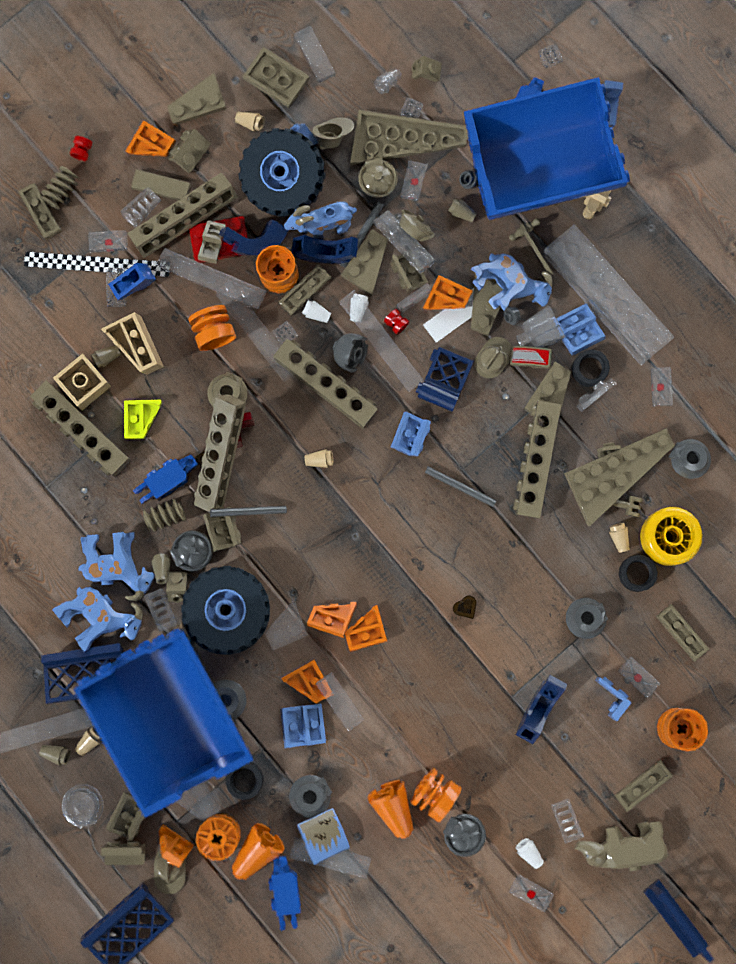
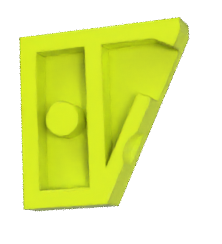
M162 400L124 401L125 439H145L162 405Z

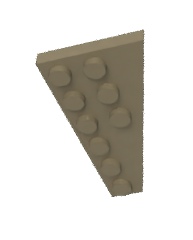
M359 110L350 165L362 164L380 157L383 160L465 147L468 134L467 129L463 125Z

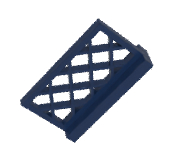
M120 643L92 647L86 653L79 649L41 655V661L44 666L46 704L78 700L77 694L72 695L68 692L75 682L78 684L77 680L84 671L90 676L93 675L87 670L91 663L97 662L103 666L110 660L120 657V654L124 652ZM71 666H79L81 670L75 677L67 673ZM58 668L62 672L54 681L49 676V669ZM66 674L72 681L64 689L58 682ZM55 686L63 690L58 697L51 698L50 692Z
M657 879L643 890L644 894L690 955L695 958L700 954L706 961L712 963L715 959L706 949L709 947L708 943L661 881Z
M142 882L81 937L80 944L85 949L88 948L102 964H110L108 962V955H120V962L118 964H126L174 921V918L149 892L145 883ZM148 898L153 903L152 910H140L141 902ZM129 913L138 914L137 924L125 923V917ZM140 914H152L151 924H139ZM154 914L164 915L167 920L163 924H154ZM113 927H122V937H110V930ZM125 927L137 928L136 938L124 937ZM139 928H151L150 935L147 938H138ZM97 941H107L106 951L97 950L93 945ZM109 941H121V950L109 951ZM124 941L135 942V949L133 951H123Z

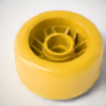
M666 507L652 513L645 520L641 529L640 540L644 552L650 559L661 565L675 566L688 562L698 553L703 535L701 526L693 514L679 507ZM667 532H670L673 535L672 542H669L667 540Z

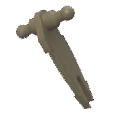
M535 218L531 223H522L520 228L509 236V239L515 241L516 238L525 235L546 271L552 276L554 274L529 233L533 230V227L540 224V219Z

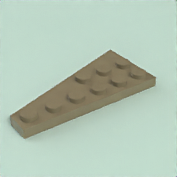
M667 428L564 473L587 526H591L675 446Z

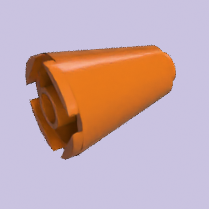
M400 780L384 783L381 785V790L376 792V789H374L367 799L395 837L405 839L413 831L405 784L403 781L401 783Z
M256 823L251 828L232 865V873L237 879H248L280 856L285 850L280 837L277 834L273 836L269 833L271 830L269 827Z

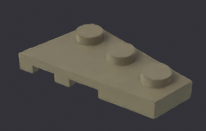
M214 73L167 106L174 126L226 109Z
M372 229L358 249L356 257L351 259L342 272L341 277L372 296L388 239Z
M495 279L486 280L484 287L480 291L475 285L473 290L470 329L488 336L501 307L499 305L498 308L494 309L488 302L490 298L503 290Z
M554 362L524 410L531 414L532 404L536 405V402L539 400L561 404V413L571 371ZM539 418V420H541L545 424H548L547 418Z

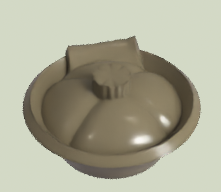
M380 157L365 162V165L359 172L358 181L361 189L367 195L379 198L389 195L395 189L398 176L395 168Z
M406 209L401 210L402 217L399 224L411 237L419 241H426L434 237V232L423 222L424 218L422 216H416Z
M228 371L214 378L207 392L208 400L212 407L216 397L226 394L246 402L248 393L243 378Z

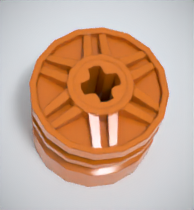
M273 245L263 249L258 255L256 270L262 284L270 292L277 294L286 293L297 284L299 271L295 257L289 249L284 246Z
M215 305L201 309L188 318L190 325H192V331L198 333L195 336V340L200 351H209L223 347L237 338L232 324L227 323L230 318L226 314L227 309L224 305Z
M671 708L663 712L658 719L657 732L661 741L668 747L683 751H693L701 747L706 741L708 727L704 717L697 711L686 708Z
M432 768L417 785L411 799V804L415 806L422 800L419 806L421 811L429 804L428 816L439 823L454 805L462 788L452 780L443 786L444 775L441 773L435 780L438 771Z
M217 813L208 817L200 826L196 835V844L202 855L210 860L220 861L228 858L235 851L241 839L239 823L234 817L226 813ZM215 833L217 836H222V839L220 841H215L213 839L215 837Z

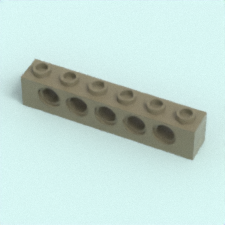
M221 172L127 234L142 257L146 258L238 197L231 183Z
M287 338L273 355V360L363 429L377 412L376 403L369 398H363L361 392L356 387L352 386L350 388L345 384L347 381L343 377L332 374L329 366L325 363H318L316 357L311 352L307 351L305 353L300 349L302 346L293 339L290 341ZM299 355L302 360L300 363H293L291 357ZM314 367L317 372L314 375H309L306 369ZM328 378L332 384L329 387H324L321 384V380ZM344 390L347 396L344 399H340L337 397L336 392ZM355 401L359 402L362 406L358 411L351 407V404Z
M47 380L30 396L34 400L32 404L39 411L44 409L48 413L46 417L53 424L57 422L61 426L59 430L65 436L71 435L75 439L73 443L80 450L83 448L89 453L86 456L94 463L98 461L102 465L100 469L107 476L112 474L116 477L131 462L116 445ZM52 400H56V406L50 409L49 403ZM65 413H70L69 420L63 422L62 416ZM83 426V432L77 435L75 432L76 428ZM92 439H97V445L90 448L89 442ZM111 452L110 459L104 461L103 454Z
M228 394L216 397L213 403L214 410L209 422V434L205 441L206 448L202 457V468L198 475V487L194 494V505L210 512V509L224 508L247 403Z
M539 400L536 402V405L532 404L530 415L533 416V421L528 425L527 434L530 437L529 442H525L523 452L526 454V459L521 462L520 472H523L522 480H518L517 483L519 497L518 499L515 498L513 510H516L515 514L540 519L561 404ZM540 417L547 418L548 424L546 427L539 425L538 420ZM537 435H540L544 438V444L542 446H538L535 443V437ZM534 454H538L541 457V462L538 465L533 464L531 461ZM530 473L537 475L538 479L534 484L528 481ZM527 492H532L534 495V500L530 503L524 499V495Z

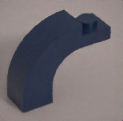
M275 220L267 221L263 231L255 239L245 238L229 227L222 228L219 235L223 237L222 240L230 245L234 244L232 252L244 256L259 255L263 249L269 246L280 245L289 230H285V227Z
M302 235L293 238L292 254L295 258L316 263H348L351 258H355L357 255L358 239L349 237L337 241H325Z
M549 675L533 696L515 735L533 744L540 736L551 709L566 690L567 684Z

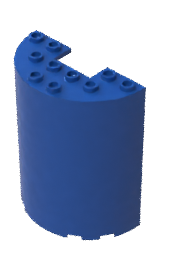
M599 77L464 111L470 151L473 154V165L477 174L482 202L489 221L626 187L627 182H630L629 172L624 170L623 166L625 164L624 154L620 153L617 144L613 143L614 131L608 125V121H610L609 113L611 112L610 103L605 101L606 89L605 85L600 83Z
M176 628L165 636L161 634L155 637L152 642L146 640L140 643L133 652L131 649L123 652L117 658V661L113 663L108 662L101 666L94 675L86 676L77 681L79 685L74 688V691L144 817L181 799L185 791L214 776L219 779L253 761L249 749L183 629Z

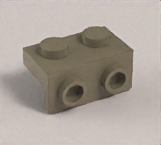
M196 129L185 130L180 136L181 141L179 144H175L169 151L171 155L168 159L174 161L187 173L193 170L211 145Z
M412 250L399 256H392L390 266L394 273H398L400 277L398 281L403 290L406 289L409 294L428 285V280Z
M210 513L203 515L213 552L241 544V533L235 523L236 516L211 517Z
M123 792L106 827L108 831L121 835L130 842L138 835L140 824L146 818L132 794Z
M109 841L101 847V856H105V865H143L145 863V844H139V841H128L127 844H119V841Z

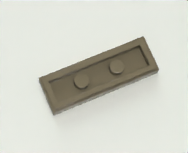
M136 169L131 188L180 200L189 193L191 184Z
M35 183L18 191L45 240L62 232L48 205L40 197L42 195Z
M318 264L278 303L292 317L332 279V276Z
M672 604L656 616L693 661L698 660L709 650L708 646Z
M659 759L614 796L625 811L628 812L673 777V775L662 760Z

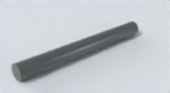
M381 202L376 203L357 235V248L361 245L384 205ZM348 262V263H341L340 265H341L342 267L346 268V266L349 264V262Z
M429 466L425 471L426 474L494 507L497 501Z
M286 506L210 509L211 517L287 513Z

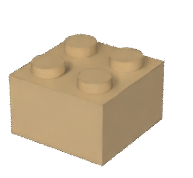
M83 353L53 377L80 410H84L111 387Z

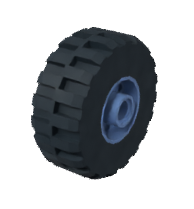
M274 128L272 131L260 133L258 138H253L250 141V146L245 148L242 153L244 154L243 159L239 161L240 173L238 175L242 183L241 188L252 204L268 214L286 217L292 215L295 209L301 206H310L313 202H316L318 194L322 192L324 187L325 165L319 150L308 138L292 129ZM285 169V174L280 177V171Z
M231 566L214 567L198 575L199 577L190 583V587L183 596L184 600L181 605L182 622L189 637L199 647L211 653L221 655L243 652L257 643L264 634L270 618V603L261 582L244 569ZM223 606L231 607L229 615L224 616L221 614Z

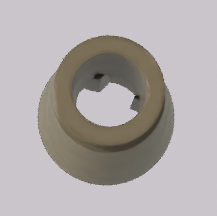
M457 198L454 199L448 209L451 215L471 223L477 214L462 199L459 200Z
M116 345L96 350L91 354L97 368H104L118 358V356H121Z
M157 554L153 556L151 561L156 583L165 584L168 582L171 560L166 554Z
M42 745L39 756L59 766L67 765L71 756V750L67 749L66 746Z

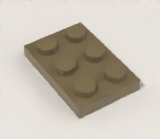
M263 47L244 73L243 79L290 108L309 81V76Z

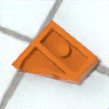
M143 120L125 152L132 155L167 157L176 140Z
M438 275L423 309H465L473 291Z
M357 603L314 606L307 621V626L344 638Z
M377 605L373 606L365 616H362L356 624L346 631L345 636L350 652L387 642Z
M315 660L281 678L282 681L308 697L314 703H318L333 694Z
M163 824L158 831L162 857L169 864L179 868L194 847V844Z

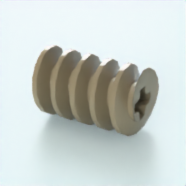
M64 166L59 168L61 173H55L56 178H51L50 181L53 185H46L48 191L42 190L44 197L40 196L45 202L56 209H60L57 202L64 203V200L61 198L62 196L69 197L66 190L73 191L70 185H78L75 178H79Z
M174 499L172 500V506L165 502L164 509L160 504L158 505V511L150 507V514L143 510L144 521L149 532L150 528L156 532L157 525L161 529L165 528V523L169 527L172 526V520L178 524L179 517L186 521V515L181 502L177 503Z

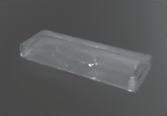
M309 26L294 33L317 81L320 83L335 76V71L312 27Z
M332 672L316 683L348 731L364 721V718Z

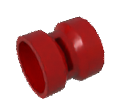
M75 136L73 140L74 147L71 148L69 155L77 160L87 161L89 156L88 150L91 149L93 142L85 137Z
M397 308L391 311L383 321L387 326L393 328V332L396 335L401 333L410 323L406 317L403 318L401 316V312Z

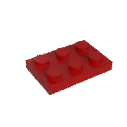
M244 216L212 221L225 224L226 227L248 238ZM206 223L196 224L189 229L196 264L206 262L198 260ZM223 241L218 260L241 255L231 251L234 244L230 245Z

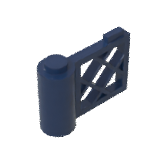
M439 347L438 350H433L429 359L433 362L424 382H419L415 393H418V398L453 412L474 361ZM440 353L448 356L450 362L441 365L438 359ZM462 362L468 366L465 371L458 372L455 364ZM452 365L455 374L446 377L443 368ZM440 370L443 379L438 381L430 378L432 372ZM457 377L460 383L459 388L451 387L448 380Z

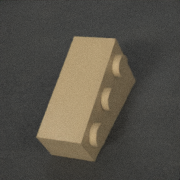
M134 312L101 329L141 373L148 375L164 367L142 316Z

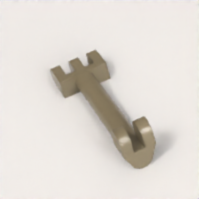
M628 496V501L618 499L612 506L626 509L625 515L639 518L640 513L633 512V509L641 510V506L635 505L634 502L642 503V498Z

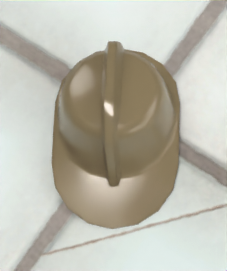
M340 117L314 126L312 133L317 137L318 147L320 149L338 147L343 136L353 131L354 123L348 118Z
M502 337L489 339L476 356L475 369L477 373L484 378H494L502 373L510 361L511 343Z
M160 849L154 860V883L162 893L175 894L181 890L185 882L186 858L178 868L175 865L169 864L162 857Z

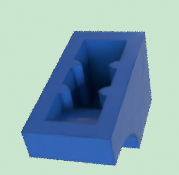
M135 263L108 285L117 300H123L132 293L144 290L156 281V278L147 264Z

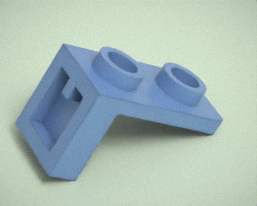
M605 80L603 84L605 85L606 95L604 97L605 101H609L611 108L608 125L614 127L623 83Z
M597 677L595 681L619 699L618 702L614 701L608 709L610 711L608 716L618 721L632 702L628 700L629 696L620 689L618 691L612 687L613 683L609 679Z

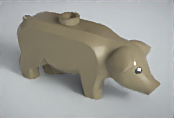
M660 821L637 823L639 837H623L619 826L608 827L605 829L607 832L606 840L602 844L593 841H578L574 848L582 852L586 861L591 866L613 869L630 868V871L642 870L641 866L660 863L668 858L667 847L663 841V826Z

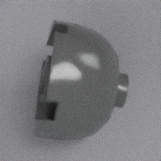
M348 333L340 337L333 345L334 359L337 365L352 373L357 371L358 369L355 367L358 363L362 365L367 355L368 344L365 343L367 338L355 333Z

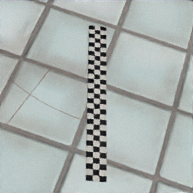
M25 252L24 266L95 272L110 271V273H123L135 263H143L149 266L154 276L169 277L170 262Z

